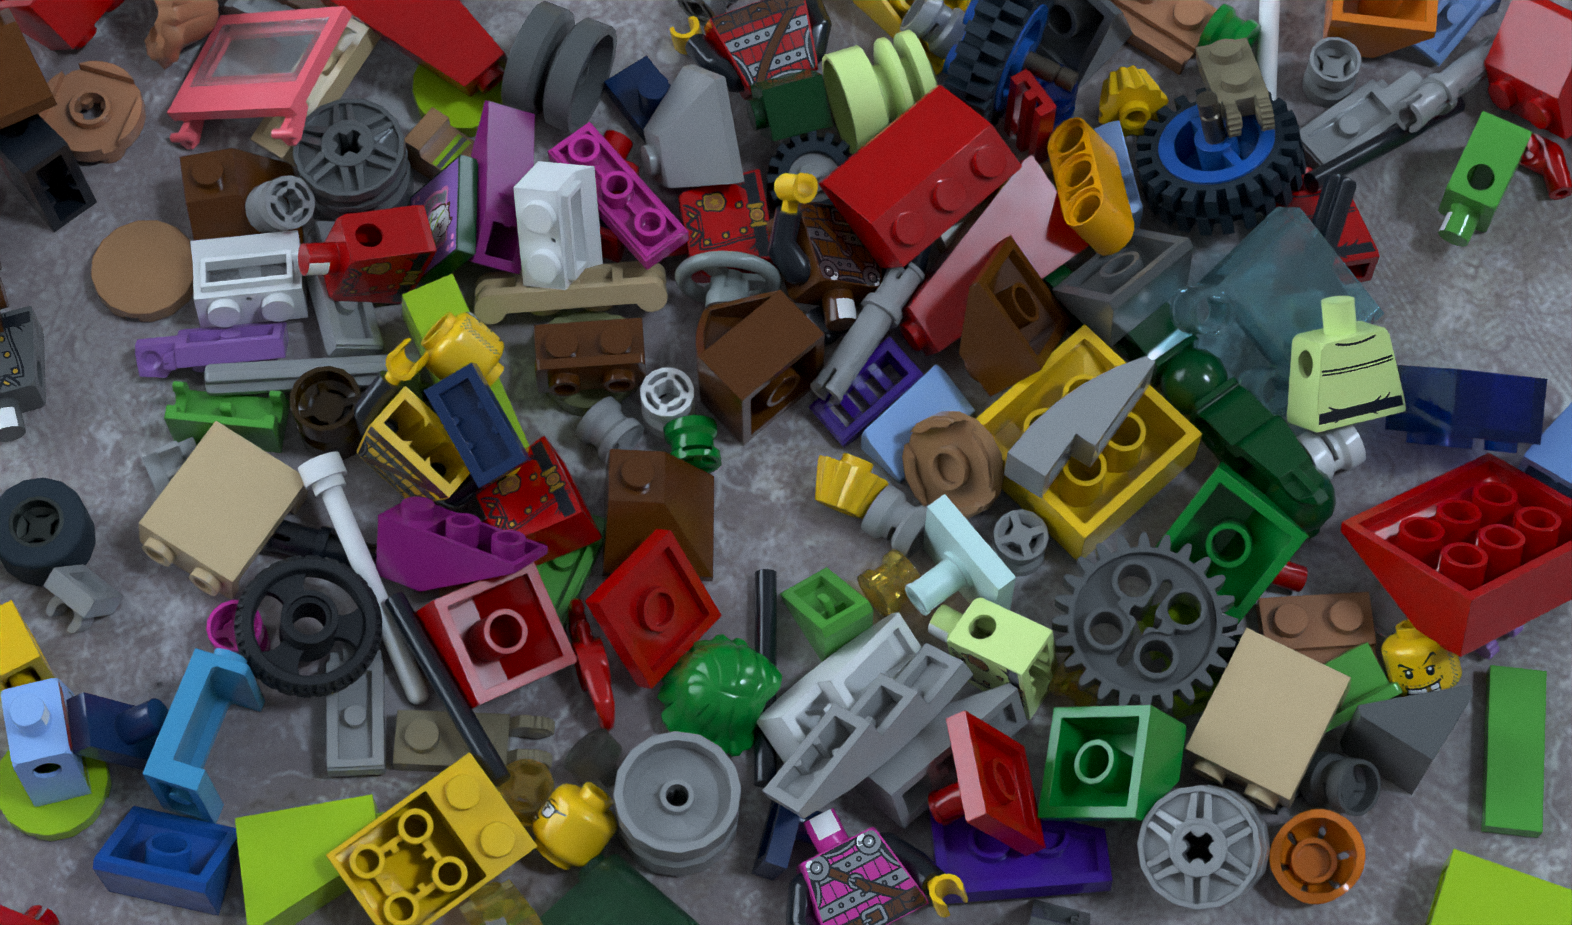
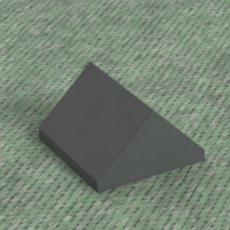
M1055 0L1054 6L1049 12L1051 15L1049 23L1043 31L1044 37L1035 53L1060 64L1061 67L1065 66L1078 72L1079 76L1074 86L1077 90L1129 39L1133 32L1123 12L1110 0Z
M1134 228L1132 238L1119 252L1107 256L1097 253L1054 287L1052 292L1056 299L1076 318L1089 327L1109 347H1112L1188 285L1193 245L1187 237Z
M1470 684L1358 705L1340 740L1342 752L1349 757L1371 762L1377 768L1380 776L1412 795L1471 700L1473 693Z

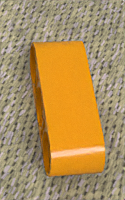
M1079 117L1069 118L1055 128L1050 135L1047 145L1063 217L1066 223L1098 254L1103 256L1112 255L1127 245L1134 232V220L1117 155L1114 149L1084 119Z

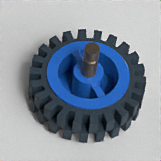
M971 0L963 18V24L966 25L964 29L965 34L958 44L952 46L943 64L942 73L949 75L943 87L984 117L994 127L998 124L999 118H1002L1006 113L1010 78L1024 69L1030 71L1035 77L1049 83H1055V86L1071 92L1076 84L1079 73L1065 66L1061 67L1060 64L1035 53L1044 37L1043 31L1049 23L1051 17L1049 12L1053 8L1055 0Z
M1205 87L1195 90L1197 97L1195 102L1190 103L1183 94L1174 99L1176 112H1173L1164 105L1156 112L1159 122L1149 119L1144 125L1145 136L1139 135L1136 143L1138 152H1135V159L1145 199L1155 215L1160 213L1162 222L1171 226L1177 220L1180 231L1190 233L1197 222L1200 235H1212L1214 224L1221 223L1223 235L1235 233L1233 222L1241 219L1246 229L1258 226L1256 213L1261 212L1267 220L1273 218L1278 214L1275 202L1287 207L1293 200L1291 190L1299 191L1303 184L1301 175L1306 173V163L1299 124H1297L1293 110L1288 111L1286 102L1280 97L1273 101L1271 92H1269L1275 120V129L1262 131L1254 114L1242 117L1243 127L1241 129V136L1229 138L1224 127L1217 94L1213 91H1207Z

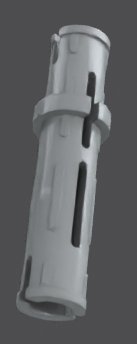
M1491 34L1484 37L1475 47L1460 56L1441 73H1433L1425 77L1419 83L1416 92L1395 106L1394 118L1397 124L1403 130L1410 126L1409 132L1413 133L1419 131L1433 117L1450 112L1457 105L1459 97L1487 77L1484 62L1493 44L1495 35Z
M910 262L906 270L903 269L904 267L891 268L875 293L870 292L861 302V305H863L862 312L819 375L810 384L812 391L819 398L825 401L829 393H831L832 396L829 399V403L839 405L843 400L844 394L889 328H896L903 319L902 309L925 279L922 270L914 263Z

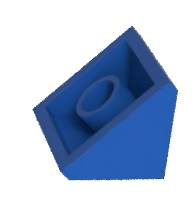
M133 806L94 857L93 870L109 892L219 916L238 854L236 828Z

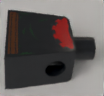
M39 114L0 129V166L3 172L54 232L97 203L68 143ZM43 166H48L53 171L52 178L48 183L36 173Z

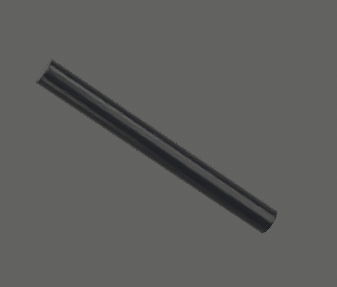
M1459 97L1457 105L1450 112L1433 117L1417 132H1409L1410 126L1403 130L1397 124L1306 173L1303 178L1306 188L1310 192L1316 193L1322 190L1328 174L1347 176L1457 116L1465 110L1464 100L1462 97Z
M760 569L755 572L754 650L763 654L777 668V572L771 569ZM777 692L766 702L763 712L777 700ZM758 725L754 736V785L765 788L777 773V752Z
M403 592L393 594L384 602L385 607L471 754L495 788L503 785L511 778V774Z

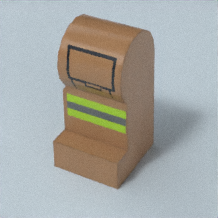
M434 107L426 113L405 137L411 168L430 180L460 154L471 157L474 145L472 139L451 126L449 118Z

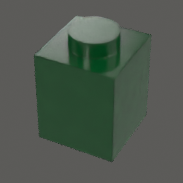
M807 69L750 84L753 99L746 101L748 117L754 131L760 130L761 135L767 139L777 141L833 126L822 74Z

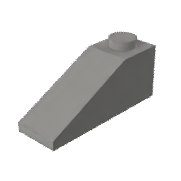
M1008 683L947 704L894 757L857 784L859 793L902 829L907 827L929 808L928 794L931 791L939 790L958 781L946 718L966 710L1011 738L1028 723L1018 689Z

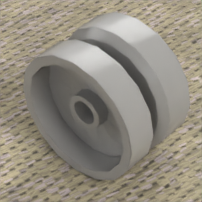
M672 731L651 736L630 750L617 771L613 798L619 841L632 859L654 873L678 877L702 872L720 860L736 837L741 798V786L736 767L723 749L699 734ZM681 802L684 803V805L676 806V803Z

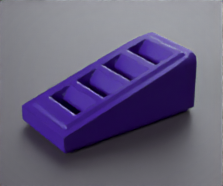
M889 336L874 350L840 403L855 420L846 427L830 409L833 406L829 403V399L832 396L831 393H829L825 401L818 398L808 408L841 446L845 448L859 438L868 426L922 378L924 374ZM889 364L903 378L896 385L882 371ZM872 376L887 392L880 399L864 383ZM855 389L871 406L864 413L847 396Z

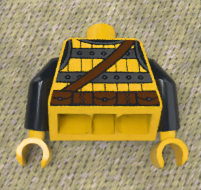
M406 338L387 355L386 367L388 371H380L355 405L354 417L358 431L363 437L356 451L371 468L404 498L420 496L450 507H460L489 486L478 488L438 415L408 387H403L401 381L413 378L429 361L428 352L417 362L410 361L405 355V347L412 339ZM521 467L517 468L516 470L512 471L506 476L516 474Z

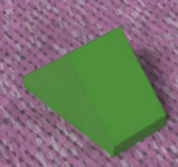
M827 567L780 593L783 603L822 662L873 626L874 611L870 602Z

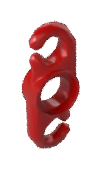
M573 598L569 601L568 624L572 640L571 647L578 660L574 664L582 691H588L598 715L599 726L603 731L610 732L614 729L615 702L606 652L601 638L594 637L584 613V603L579 598Z

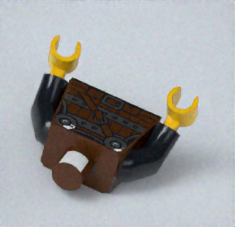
M808 173L781 174L775 180L774 191L776 196L783 200L782 206L776 207L774 217L767 222L770 235L767 248L768 255L782 274L789 297L794 302L822 306L825 325L828 330L843 331L850 329L857 319L855 307L863 301L868 293H875L882 283L888 268L881 269L834 205L811 202L818 190V182L814 175Z

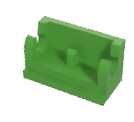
M173 382L172 388L173 392H175L176 402L175 405L166 406L164 419L173 440H176L177 443L193 437L196 445H198L213 423L217 421L265 452H282L290 409V401L286 399L283 391L271 390L270 398L247 395L210 396L206 391L190 390L187 382Z

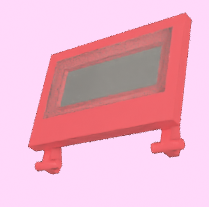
M345 6L220 15L216 26L210 33L167 111V114L174 121L184 122L179 132L171 133L170 141L172 143H180L186 149H194L200 143L204 120L284 116L285 120L281 127L273 129L271 136L273 139H281L288 146H296L302 139L308 111L306 101L348 24L352 13Z

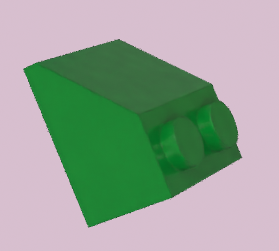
M1221 461L1155 547L1158 548L1165 535H1170L1171 552L1177 554L1183 546L1189 543L1192 545L1189 561L1193 564L1205 557H1209L1211 562L1206 577L1225 576L1224 586L1217 592V596H1234L1235 602L1233 607L1224 613L1227 616L1237 618L1239 624L1309 535L1264 493Z
M1152 705L1054 707L1037 818L1043 821H1142L1154 804L1179 782L1187 725Z

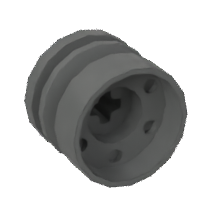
M338 99L319 106L306 117L302 139L293 148V158L299 177L310 186L314 194L315 209L312 217L316 221H336L338 217L344 214L410 206V197L413 195L414 178L408 160L405 138L398 120L383 106L365 99Z

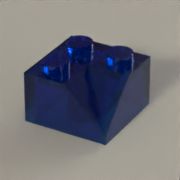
M1397 365L1406 403V411L1386 416L1385 430L1406 431V443L1472 449L1473 438L1484 439L1483 450L1516 454L1518 443L1541 445L1548 379L1463 369Z

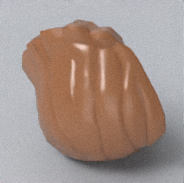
M154 0L158 10V17L144 40L147 55L151 60L158 62L165 70L178 61L180 51L184 47L208 35L218 22V0Z

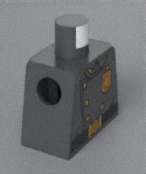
M32 306L1 313L4 332L0 333V442L13 441L24 436L26 428L22 413L40 409L46 404L44 333Z

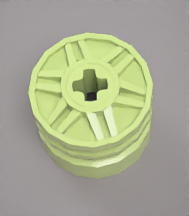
M911 30L896 33L893 45L885 37L877 39L874 42V65L871 64L863 49L858 45L825 54L822 58V73L829 107L840 138L850 145L849 152L851 154L857 152L938 85L935 72L916 34Z

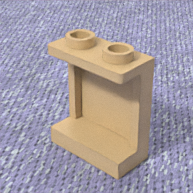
M215 421L140 520L139 539L143 544L142 549L157 563L167 567L173 563L190 574V581L203 592L212 596H216L219 592L227 598L233 599L239 591L241 577L289 512L294 515L297 513L307 499L308 490H306L299 472Z
M1246 627L1185 747L1187 758L1194 762L1191 769L1198 775L1222 785L1225 778L1246 787L1243 795L1262 807L1274 810L1278 803L1290 809L1295 799V793L1337 709L1341 708L1350 690L1351 677Z

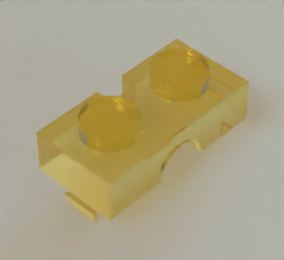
M510 879L503 883L492 882L484 885L470 896L469 902L459 907L467 925H543L536 911Z

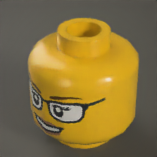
M586 782L583 787L568 783L560 785L532 820L533 832L537 837L534 842L537 845L536 849L548 861L564 870H569L572 866H589L598 857L618 829L616 818L609 809L614 803L612 798L601 788L590 782Z

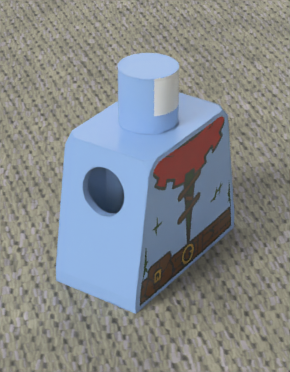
M50 678L1 691L0 696L11 762L33 805L39 807L92 794L85 756L73 754L66 700L74 697V693L59 678ZM47 763H55L61 766L56 771L41 773Z

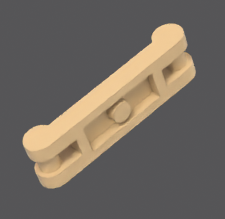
M639 261L606 263L586 268L566 290L523 286L522 270L520 275L508 271L489 272L478 277L475 283L474 313L483 323L496 324L503 320L504 316L508 313L531 312L534 315L547 316L555 314L561 309L584 308L588 311L599 312L608 310L614 305L637 304L647 312H655L662 309L667 303L666 273L660 263L655 264L648 270Z

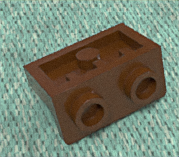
M642 317L534 325L535 374L538 393L549 392L555 396H571L579 393L580 390L602 388L609 392L621 393L630 391L635 386L642 385L646 377Z

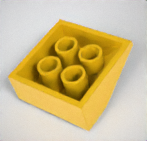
M1085 324L1051 353L1040 371L1017 382L976 418L992 434L1002 454L1004 471L1008 451L1029 426L1051 406L1085 382L1126 363ZM1149 385L1091 468L1071 456L1042 498L1005 475L1002 489L1022 509L1034 512L1041 517L1048 528V534L1077 561L1080 556L1086 558L1096 549V544L1105 541L1195 460L1202 433Z

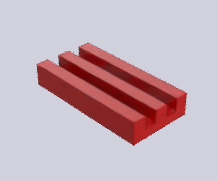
M1024 69L1010 78L1004 131L1009 137L1017 134V148L1021 153L1029 149L1028 156L1033 155L1040 165L1049 158L1047 145L1053 132L1057 106L1032 73Z

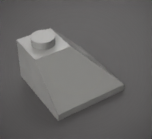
M694 64L683 66L643 129L646 145L641 146V159L646 174L649 177L652 176L654 181L667 188L726 185L744 182L726 78Z

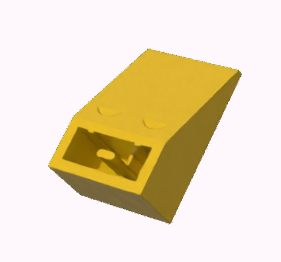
M469 752L326 854V857L375 925H430L531 852L537 845Z

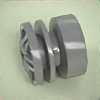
M1215 785L1178 788L1159 799L1143 819L1137 842L1140 866L1152 888L1171 903L1195 910L1221 907L1252 891L1266 871L1271 848L1267 825L1256 806L1237 791ZM1192 834L1197 837L1211 835L1214 842L1208 848L1213 855L1210 861L1205 857L1191 858L1189 852L1194 847L1190 839Z

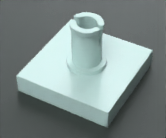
M945 494L927 506L923 550L934 561L936 566L913 583L905 586L908 598L915 608L925 616L957 591L962 594L969 604L974 599L982 597L1010 610L1016 581L1015 575Z

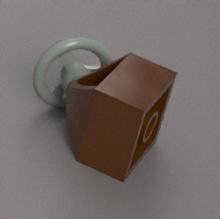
M704 252L687 258L677 267L675 282L686 296L705 304V310L701 315L696 332V360L700 402L744 446L812 390L810 387L811 382L816 379L824 367L825 334L780 290L782 286L781 274L773 264L758 256L743 252ZM727 267L745 269L756 274L742 273L738 270L728 269ZM703 270L711 276V282L705 287L697 284L691 279L695 272Z

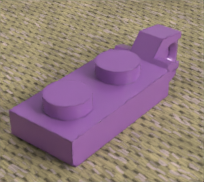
M267 321L239 324L225 328L179 330L176 336L137 339L135 355L139 376L166 378L176 368L192 367V370L195 372H204L205 367L209 364L276 361L278 358H286L289 341L287 323L284 321Z

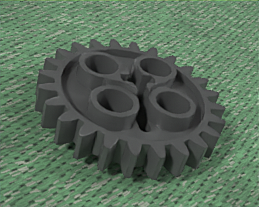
M1141 532L1138 547L1130 548L1123 535H1118L1116 552L1111 553L1103 544L1098 543L1095 549L1097 559L1095 564L1082 556L1077 559V568L1082 578L1065 574L1063 586L1072 595H1056L1054 606L1067 614L1052 618V629L1068 634L1055 641V649L1059 653L1072 652V655L1064 662L1063 670L1065 673H1072L1078 670L1083 671L1078 682V690L1084 691L1094 684L1099 687L1098 705L1101 706L1111 695L1119 697L1118 706L1129 705L1131 701H1136L1139 705H1151V702L1159 701L1164 712L1171 714L1174 696L1178 695L1184 703L1191 706L1195 699L1193 685L1208 693L1212 690L1213 681L1207 670L1218 674L1224 673L1227 663L1217 653H1233L1236 642L1222 634L1235 631L1238 619L1222 615V613L1233 607L1235 598L1231 595L1217 596V592L1224 586L1226 578L1224 575H1217L1211 578L1206 577L1211 562L1209 557H1205L1195 564L1189 561L1192 549L1191 544L1187 543L1176 554L1170 551V535L1163 537L1158 548L1150 547L1146 532ZM1135 576L1144 580L1149 590L1142 596L1131 597L1120 590L1118 583L1126 577ZM1164 582L1170 583L1172 588L1156 610L1153 627H1147L1144 630L1127 665L1119 666L1117 659L1125 651L1133 638L1135 622H1141L1144 619L1160 586ZM1176 604H1187L1196 610L1199 618L1189 625H1181L1170 618L1168 610ZM1108 623L1119 630L1121 638L1113 644L1103 645L1092 638L1090 631L1098 624ZM1149 651H1158L1168 657L1171 666L1164 672L1153 673L1142 666L1140 658Z

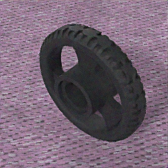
M299 555L271 564L249 582L237 605L234 634L239 654L247 660V665L250 666L253 675L260 679L263 684L289 696L295 695L300 698L322 697L347 688L368 670L380 646L382 615L372 588L368 586V583L360 574L355 573V570L344 563L340 564L337 560L328 557L321 558L317 555L301 557ZM305 578H319L338 585L352 597L358 608L352 613L338 615L336 605L327 595L315 590H304ZM267 595L277 599L283 605L279 630L280 645L272 650L262 652L255 636L254 619L260 603ZM310 617L318 620L322 624L323 629L316 634L306 635L299 632L293 624L301 618ZM335 641L348 643L356 650L349 660L333 671L321 675L299 674V661L311 662L323 658L331 651Z

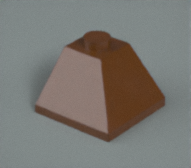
M235 148L179 157L185 201L194 241L263 234L250 224L246 216L245 204L247 197L254 187L262 183L272 181L281 176H295L293 166L286 162ZM283 196L287 203L290 204L289 200ZM303 226L293 229L298 230L300 243H304ZM287 263L261 265V269L285 265ZM238 268L209 271V276L216 277L239 273Z
M1011 235L1000 242L969 287L959 355L964 360L968 374L982 385L990 397L1040 371L1071 323V319Z
M610 449L604 481L602 576L609 577L656 529L671 530L700 580L712 581L714 557V476L664 451Z

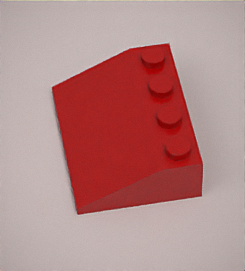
M1491 453L1482 455L1342 521L1341 533L1416 630L1440 644L1445 650L1453 652L1459 657L1572 600V499Z

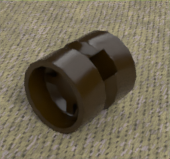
M323 366L303 373L294 383L290 393V409L297 424L300 438L307 451L315 457L328 452L338 451L342 460H345L357 454L356 450L363 438L358 431L354 417L355 405L362 394L354 377L344 369Z

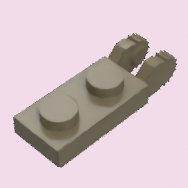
M1247 37L1236 40L1221 39L1211 45L1195 47L1199 72L1206 90L1217 94L1224 127L1229 138L1241 136V129L1243 127L1242 117L1254 114L1262 131L1275 129L1269 92Z
M397 710L393 766L395 770L442 772L470 752L447 711ZM475 713L508 771L543 772L551 769L553 755L547 751L539 749L509 750L510 737L545 738L553 736L555 730L554 719L538 715L511 717L510 714Z

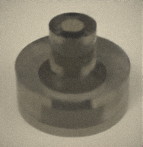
M595 729L582 737L571 748L564 760L563 766L580 785H584L586 782L592 783L599 779L606 788H610L616 782L619 767L615 763L621 754L622 746L607 729Z

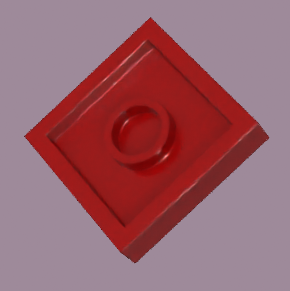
M656 529L585 600V603L636 685L652 689L679 661V658L689 651L694 642L698 641L722 616L671 530Z
M966 710L946 718L958 781L939 790H933L928 794V805L935 820L939 824L942 823L943 826H947L952 821L965 816L967 823L1025 856L1046 848L1041 822L1037 818L1038 808L1025 747Z

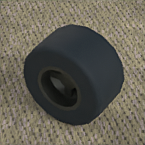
M42 477L23 480L8 488L0 496V560L8 573L22 583L43 587L53 568L86 565L89 562L96 544L95 526L76 491L62 481Z

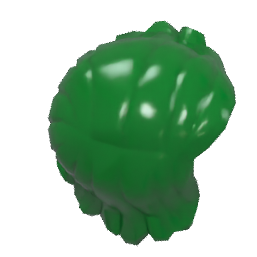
M718 634L711 640L696 641L689 651L680 657L679 661L661 679L664 685L661 686L657 698L665 705L661 714L662 723L669 732L678 731L699 734L720 746L726 755L729 753L732 757L740 756L742 751L751 749L758 727L757 720L762 715L766 702L781 687L782 674L768 658L748 647L747 643L740 638L730 640L724 634Z

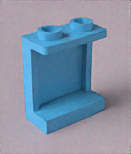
M195 648L142 773L163 809L215 824L219 819L224 803L206 770L203 769L230 705L236 704L261 712L265 703L252 670L247 665V660L233 651L216 648L214 653Z

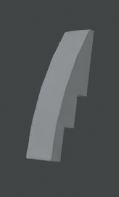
M925 643L896 680L880 673L850 711L834 703L762 790L763 793L771 800L803 819L851 790L894 757L940 713L973 676V673L964 661Z

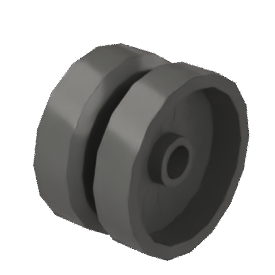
M548 1L537 4L523 23L509 54L502 81V104L535 114V116L544 111V118L547 124L573 134L587 124L601 100L605 90L604 81L609 79L615 59L617 46L616 30L610 25L589 17L575 25L574 14L570 10Z

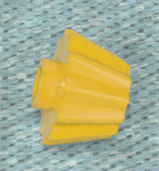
M1134 65L1128 68L1121 66L1117 71L1110 72L1109 78L1103 81L1099 100L1098 121L1100 124H1106L1119 120L1124 137L1131 134L1143 135L1145 133L1144 125L1149 119L1159 122L1156 112L1164 105L1166 106L1169 100L1145 69H1137Z
M843 453L841 460L819 455L815 500L840 513L863 519L873 501L889 483L887 480L871 473L874 465L864 459L847 453Z

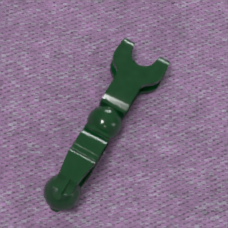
M1061 265L1042 280L1054 295L1052 289L1073 272L1065 265ZM1057 300L1071 319L1067 330L1074 334L1084 324ZM1168 302L1114 344L1129 362L1144 356L1155 361L1150 382L1154 387L1161 386L1165 399L1182 415L1191 416L1190 423L1202 433L1201 440L1220 462L1225 463L1264 493L1309 535L1307 538L1311 539L1320 532V528L1333 515L1336 506L1335 489L1328 475L1312 464L1309 455L1281 416H1274L1249 390L1241 386L1235 377L1228 380L1227 371L1219 357L1207 349H1198L1199 338L1192 333L1187 323Z

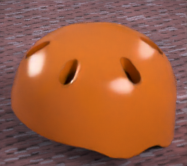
M1311 809L1294 816L1277 833L1270 848V868L1281 888L1293 898L1307 904H1325L1344 895L1358 881L1365 865V846L1360 833L1348 819L1330 810ZM1323 827L1326 833L1324 837L1320 839L1318 838L1319 829ZM1288 834H1292L1294 840L1296 841V845H1293L1290 842V840L1288 839ZM1343 852L1349 855L1346 859H1337V855ZM1281 865L1288 866L1289 869L1282 871ZM1328 881L1338 884L1339 888H1333ZM1302 886L1307 887V892L1301 891Z

